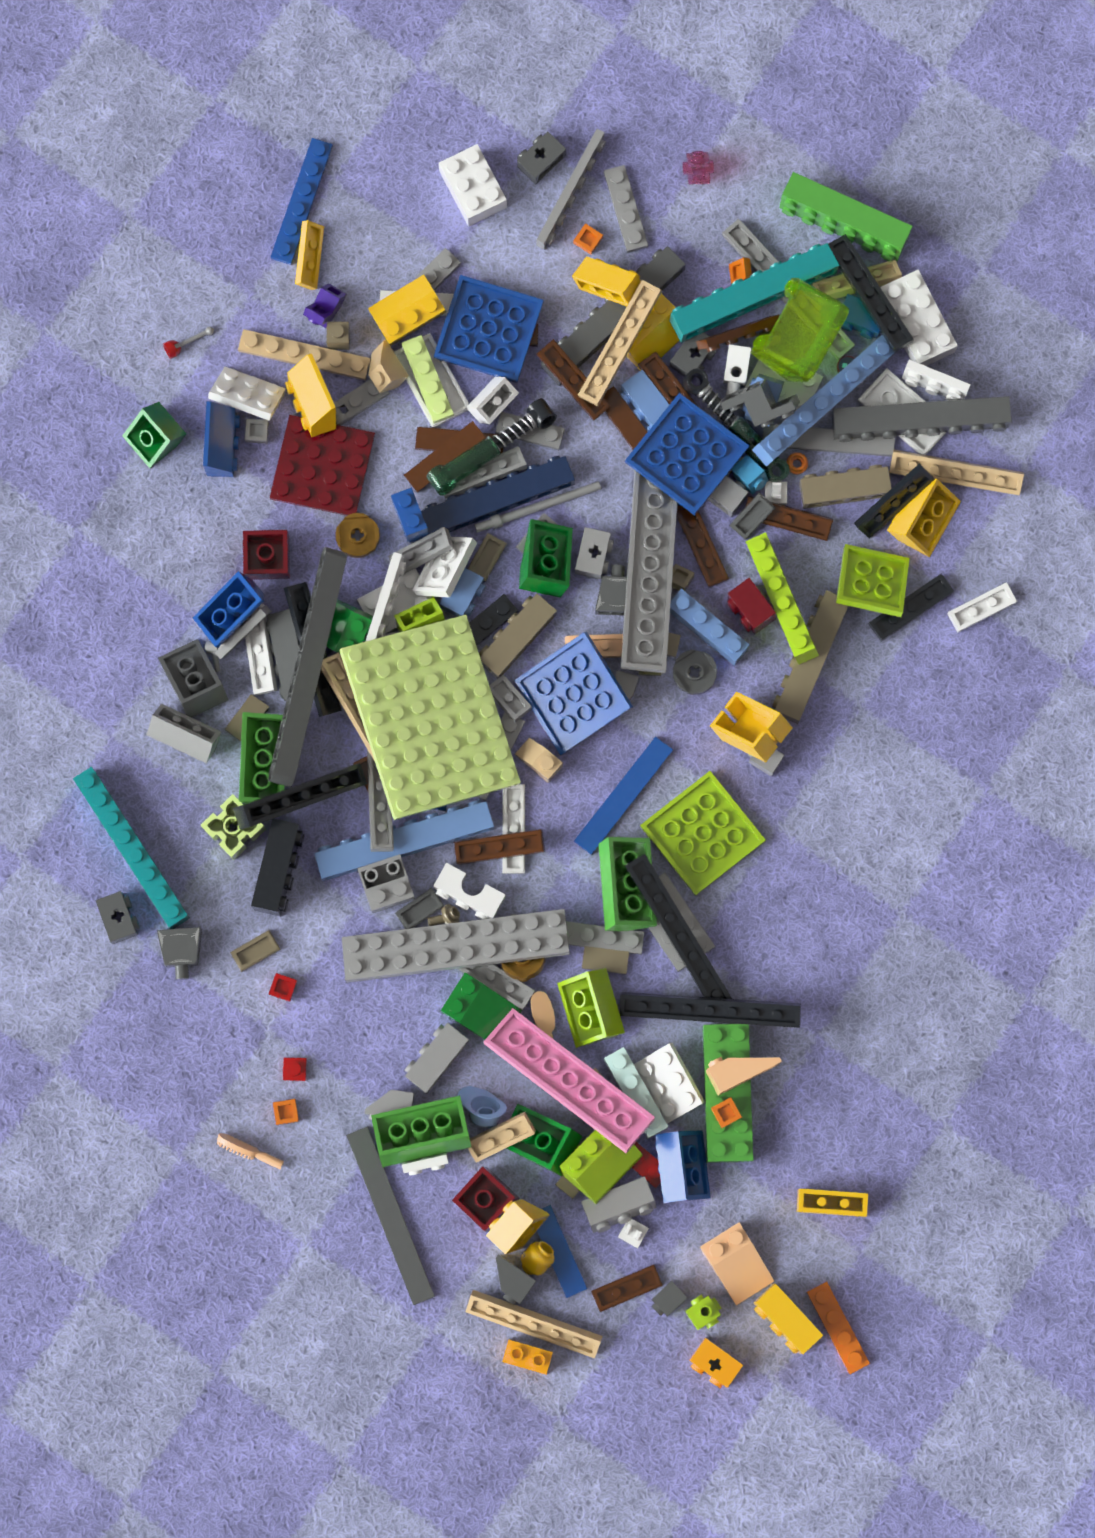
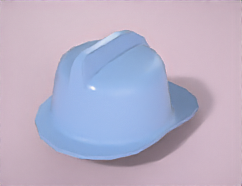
M467 1086L458 1092V1096L460 1095L462 1106L469 1111L472 1122L478 1126L488 1128L497 1126L500 1117L506 1113V1104L487 1090Z

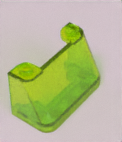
M791 278L784 288V294L789 299L770 334L758 336L753 342V348L750 353L786 381L807 382L815 375L849 314V308L801 279Z

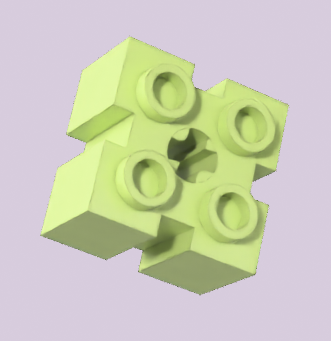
M232 794L220 806L223 811L218 816L212 813L201 824V827L214 841L220 838L222 840L219 844L221 848L235 860L246 849L244 843L249 838L254 842L266 828L260 823L240 830L238 825L236 831L229 832V825L231 823L233 825L238 823L233 808L243 805Z

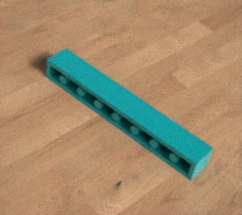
M828 243L824 245L816 244L804 254L796 253L786 262H776L766 271L758 270L746 280L738 279L728 288H718L708 297L700 296L694 299L690 305L676 307L672 310L669 321L682 343L836 274L839 264Z
M91 766L74 777V782L170 929H175L190 919L93 767Z

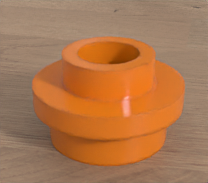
M792 453L787 458L786 467L792 474H802L808 467V459L802 453ZM798 460L801 462V466L795 467L793 462Z

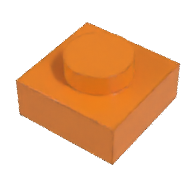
M585 223L573 240V243L591 255L603 239V234Z
M743 257L729 264L731 284L738 279L746 280L752 275L750 258Z
M731 1097L711 1108L721 1129L742 1118Z
M296 1099L273 1102L276 1125L299 1122Z

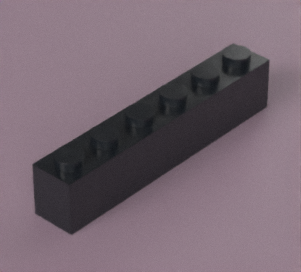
M358 763L233 808L241 830L366 785L367 781L361 764Z

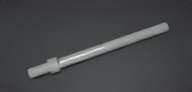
M599 481L503 515L496 514L490 516L489 520L474 524L476 532L478 533L492 527L494 529L502 527L504 523L601 490Z

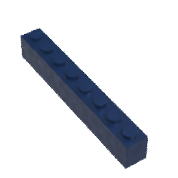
M554 456L547 460L548 463L539 465V463L533 464L527 468V471L519 473V471L512 472L506 476V479L501 481L494 479L480 489L473 487L465 492L466 494L459 497L452 495L446 498L443 503L438 505L437 503H431L425 506V510H422L421 513L428 529L427 535L443 527L447 528L450 533L490 516L575 485V478L566 456L561 458L560 456ZM427 535L409 541V544H412L424 538Z

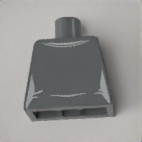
M612 565L611 576H602L595 615L624 616L627 583L624 565Z
M195 927L157 930L165 967H175L176 980L189 979L188 966H198L202 929Z

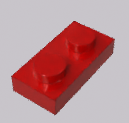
M636 1142L634 1145L643 1156L632 1169L642 1177L645 1176L647 1182L654 1188H657L661 1183L658 1171L659 1161Z

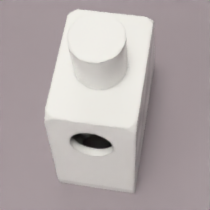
M729 344L723 383H727L726 395L740 390V386H745L751 352L750 347ZM732 370L740 371L739 377L732 376Z

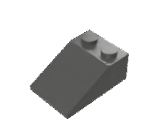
M198 639L158 657L187 716L192 718L228 701L223 685Z

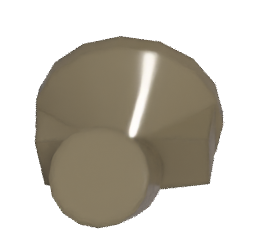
M446 904L441 908L442 915L427 918L429 926L443 923H458L460 913L456 907Z

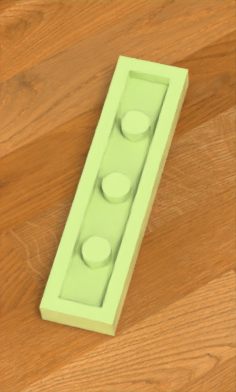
M422 335L402 342V348L433 424L453 417L454 413Z

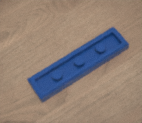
M549 1205L542 1208V1210L549 1214V1217L537 1232L541 1241L549 1244L554 1251V1263L552 1266L566 1298L586 1290L587 1287L553 1209Z

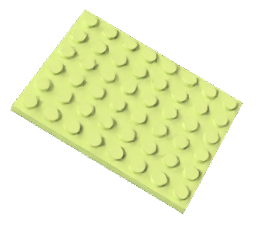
M467 615L351 645L339 650L394 820L521 783Z

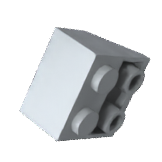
M400 854L357 868L372 913L415 899Z

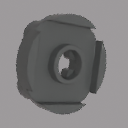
M688 650L676 659L673 667L675 684L680 690L690 695L705 693L713 686L717 677L716 663L706 652ZM691 667H694L695 669L699 668L701 670L699 672V677L696 678L695 676L691 677L689 675L691 673Z

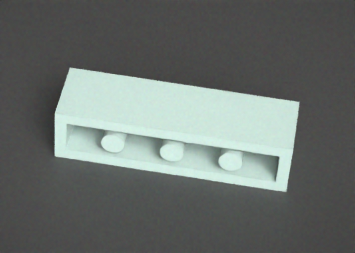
M623 1047L605 1057L604 1061L620 1090L655 1116V1120L644 1132L647 1139L667 1129V1123L625 1048Z

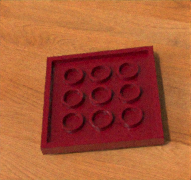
M289 414L270 493V500L344 516L357 513L375 433L336 425L335 430L311 437L309 431H305L302 426L301 418L303 417Z

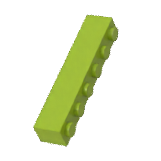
M766 532L745 541L798 664H802L818 657L817 649Z

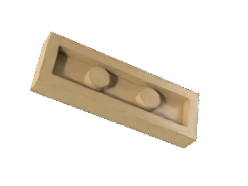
M523 1112L470 1138L471 1148H468L477 1163L534 1135L536 1130L527 1114Z

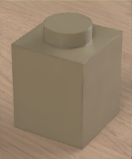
M327 322L326 343L328 349L350 350L349 322Z

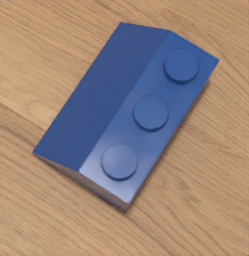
M206 401L203 467L207 476L234 477V471H238V458H235V450H239V437L236 436V428H240L241 417L237 415L235 408L211 401Z
M238 571L203 606L193 619L212 644L218 648L264 602V593L251 578Z
M703 1130L656 1134L655 1147L658 1152V1171L661 1178L663 1203L711 1198Z

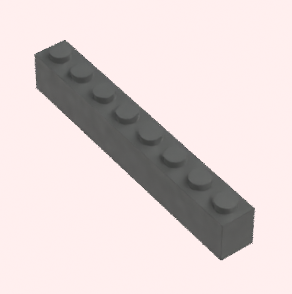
M667 246L663 250H657L652 256L653 260L648 264H642L636 273L640 276V281L643 280L663 291L685 271L686 264ZM605 299L606 303L602 307L594 308L589 314V319L585 322H579L574 327V332L569 337L564 336L557 344L579 368L608 342L627 306ZM541 362V368L550 376V378L558 386H560V381L554 376V374L548 369V367L543 362Z
M1009 396L833 408L832 411L834 440H839L840 442H850L853 438L869 441L875 439V437L882 436L884 439H894L897 435L913 438L917 437L918 434L925 433L928 436L940 435V432H949L951 435L961 434L962 431L971 430V433L984 432V429H993L995 432H1000L1009 428L1012 422Z

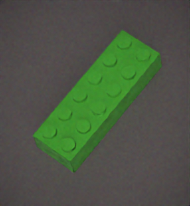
M795 172L792 173L782 193L779 206L785 215L790 217L796 215L802 218V221L807 225L813 226L815 224L822 227V231L827 234L833 235L835 233L840 236L846 234L852 244L855 242L861 245V248L869 253L875 251L881 254V257L886 261L896 260L898 262L913 227Z
M703 1025L706 1163L752 1162L751 1079L718 1096L706 1073V1070L709 1068L708 1064L719 1057H722L723 1060L727 1058H750L749 1025ZM731 1097L742 1118L721 1129L711 1108Z

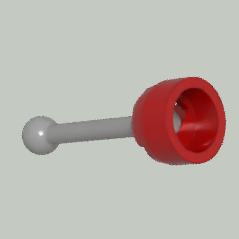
M209 326L205 331L180 343L176 340H169L163 343V347L168 357L172 359L180 354L182 346L205 335H212L214 329Z

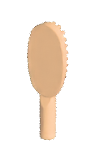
M537 991L531 997V1012L534 1023L553 1038L552 1031L555 1028V1015L551 1001L545 992Z
M218 1134L217 1144L220 1147L223 1145V1148L227 1146L226 1150L230 1148V1152L234 1150V1154L237 1151L236 1155L241 1153L240 1156L242 1157L245 1154L244 1158L248 1155L247 1159L251 1160L256 1157L260 1161L278 1169H281L284 1161L259 1151L256 1147L228 1134Z

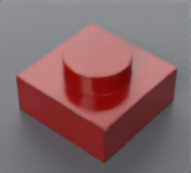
M276 973L269 995L291 1002L298 981Z
M284 1058L283 1081H306L307 1058Z

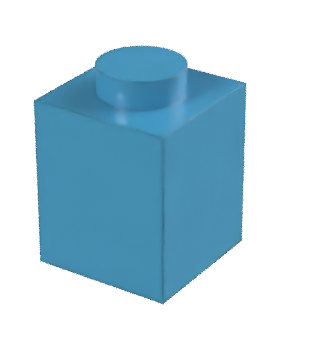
M748 455L732 468L735 479L741 482L752 495L756 491L763 489L769 481L765 471Z

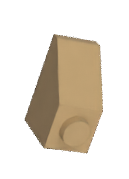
M384 340L371 354L368 374L379 393L399 387L409 377L387 340Z
M528 738L515 753L520 760L547 783L563 767L562 761L531 738Z

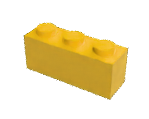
M587 256L572 275L580 290L624 306H628L641 282L640 276L633 270L627 271L621 269L616 264L610 265L604 263L601 259H593Z
M798 1189L796 1212L867 1217L868 1193Z

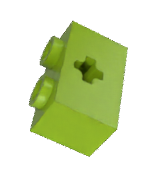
M434 597L394 615L399 632L445 620L444 614Z

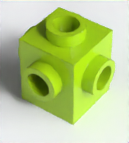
M701 1294L690 1301L692 1306L685 1310L695 1328L699 1330L704 1326L709 1329L719 1322L717 1317L721 1315L719 1310L722 1308L715 1297L710 1299L709 1296L703 1297ZM703 1307H706L709 1311L707 1316L701 1314Z

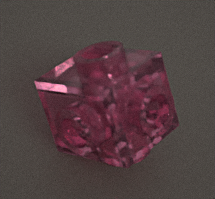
M693 151L692 153H686V161L682 162L683 175H687L688 184H710V173H714L713 160H709L708 152Z

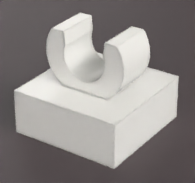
M768 481L765 485V498L770 502L787 505V482Z
M631 1219V1221L625 1223L618 1238L638 1248L649 1228Z

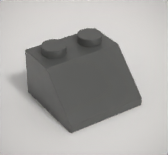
M497 1255L496 1263L501 1291L505 1293L503 1298L513 1305L516 1302L521 1304L536 1281L506 1259Z

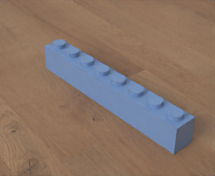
M881 335L799 407L793 415L789 416L752 449L765 466L769 465L894 354L884 336Z
M475 800L468 803V807L462 809L456 806L447 809V813L442 815L432 813L425 816V820L417 822V819L404 822L402 827L396 828L393 826V852H371L370 833L361 835V839L356 841L352 839L339 842V846L331 848V845L320 847L314 855L321 879L326 881L358 871L357 868L399 854L402 858L494 830L487 802Z

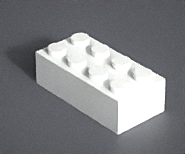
M919 269L880 287L914 339L912 344L904 347L910 360L927 366L955 353L958 345Z

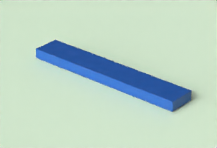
M655 736L574 842L592 855L598 848L599 843L605 839L673 752V749Z

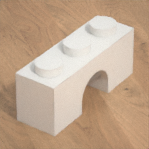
M446 863L433 886L437 890L435 894L445 900H448L449 897L456 900L455 905L466 911L468 908L476 911L475 916L480 919L495 918L506 895L487 884L478 895L471 896L466 894L462 889L466 873Z

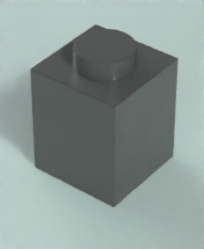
M670 1281L651 1299L654 1302L651 1307L660 1316L665 1314L668 1317L687 1299V1296L673 1281Z

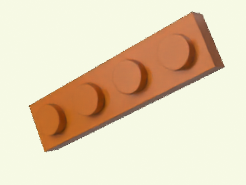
M826 1281L807 1291L806 1293L848 1373L852 1374L869 1365L870 1362L828 1282Z

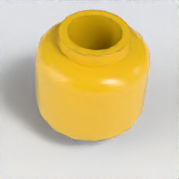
M543 1241L532 1242L521 1254L523 1270L530 1275H543L554 1263L552 1247Z

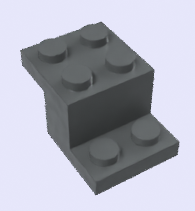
M766 379L728 394L720 402L723 411L730 409L731 412L743 407V404H745L754 426L761 424V427L772 424L776 417L781 416L784 419L793 415L800 403L797 394L776 403Z

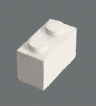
M494 377L466 408L480 423L491 424L519 392L505 377Z

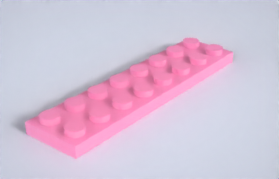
M512 1009L484 1040V1044L625 1153L631 1149L655 1120V1116L515 1009Z

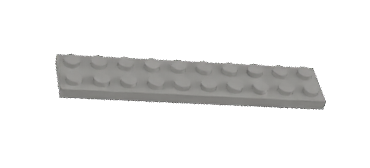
M635 470L620 669L665 673L677 502Z
M564 909L342 937L345 981L347 983L570 955Z

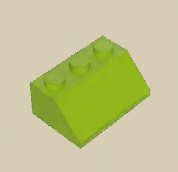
M606 968L588 971L557 983L576 1048L625 1033Z
M594 1130L560 1165L563 1176L597 1204L643 1155L635 1145L627 1153L623 1152L598 1131Z

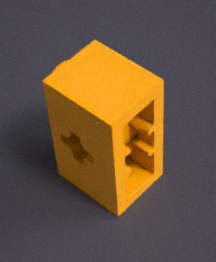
M704 1338L689 1359L693 1363L691 1365L692 1369L701 1375L703 1372H706L711 1376L709 1381L720 1389L722 1386L728 1388L743 1366L707 1338ZM710 1359L714 1361L719 1359L718 1364L721 1368L711 1371V1364L708 1362Z
M509 1339L502 1362L547 1375L553 1352Z

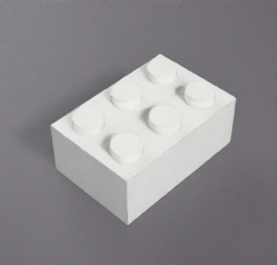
M478 144L439 162V171L468 226L507 208V199Z

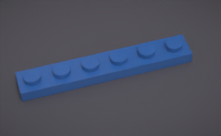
M314 138L311 139L277 236L271 259L292 265L300 242L302 221H306L309 217L333 144Z

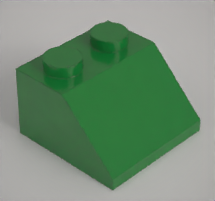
M157 402L142 408L122 437L146 465L152 468L180 444L186 436V432L162 404Z

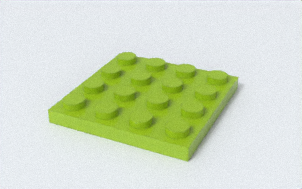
M711 771L707 772L640 825L645 834L695 896L766 841Z

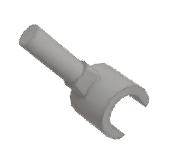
M207 641L205 651L206 653H213L215 672H219V659L215 654L219 647L216 648L211 641Z

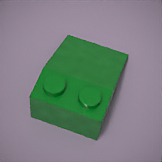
M534 519L530 520L520 567L519 589L561 598L570 586L573 528Z
M337 599L326 647L340 654L339 650L341 648L365 642L373 616Z
M464 973L442 1007L441 1013L485 1040L512 1009H515L520 1014L522 1010L477 979Z
M517 1104L511 1118L525 1112L536 1132L534 1135L506 1149L562 1177L560 1165L576 1150L582 1136L565 1125Z

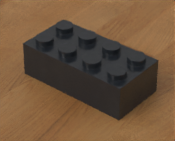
M272 819L251 903L254 911L281 917L282 912L287 911L289 899H287L286 893L287 890H292L294 877H292L291 873L293 868L297 869L299 862L297 849L302 847L305 837L299 824Z

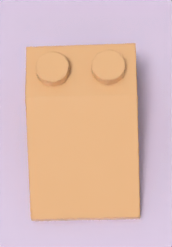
M719 1057L708 1064L709 1068L706 1070V1073L719 1096L778 1066L782 1061L780 1057L727 1058L725 1060Z
M740 1222L700 1246V1249L735 1305L740 1304L774 1282Z

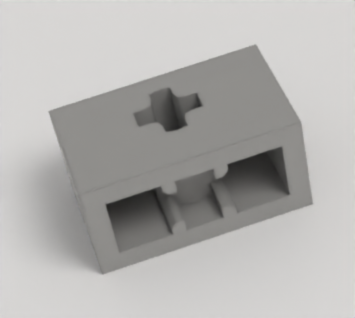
M584 528L575 574L601 579L602 574L607 573L609 561H605L606 554L612 552L614 540H610L611 533ZM594 549L598 550L599 554L596 558H592L591 554L594 552Z

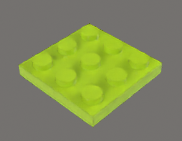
M845 544L836 603L901 617L904 609L910 558Z

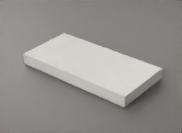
M429 333L423 336V340L454 413L453 417L433 424L403 348L394 351L409 375L406 381L431 427L436 428L468 411L466 407L469 405V402L447 362L434 358L437 344Z
M887 368L858 399V402L863 406L926 402ZM940 432V435L928 436L927 433L918 434L917 437L907 438L905 435L897 436L918 454L926 455L947 432Z

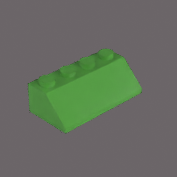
M242 713L239 802L248 803L284 790V785L268 781L283 715Z
M607 837L599 843L605 931H631L657 926L655 915L624 866L643 853L652 865L650 838Z
M460 1095L371 1115L382 1167L471 1148Z

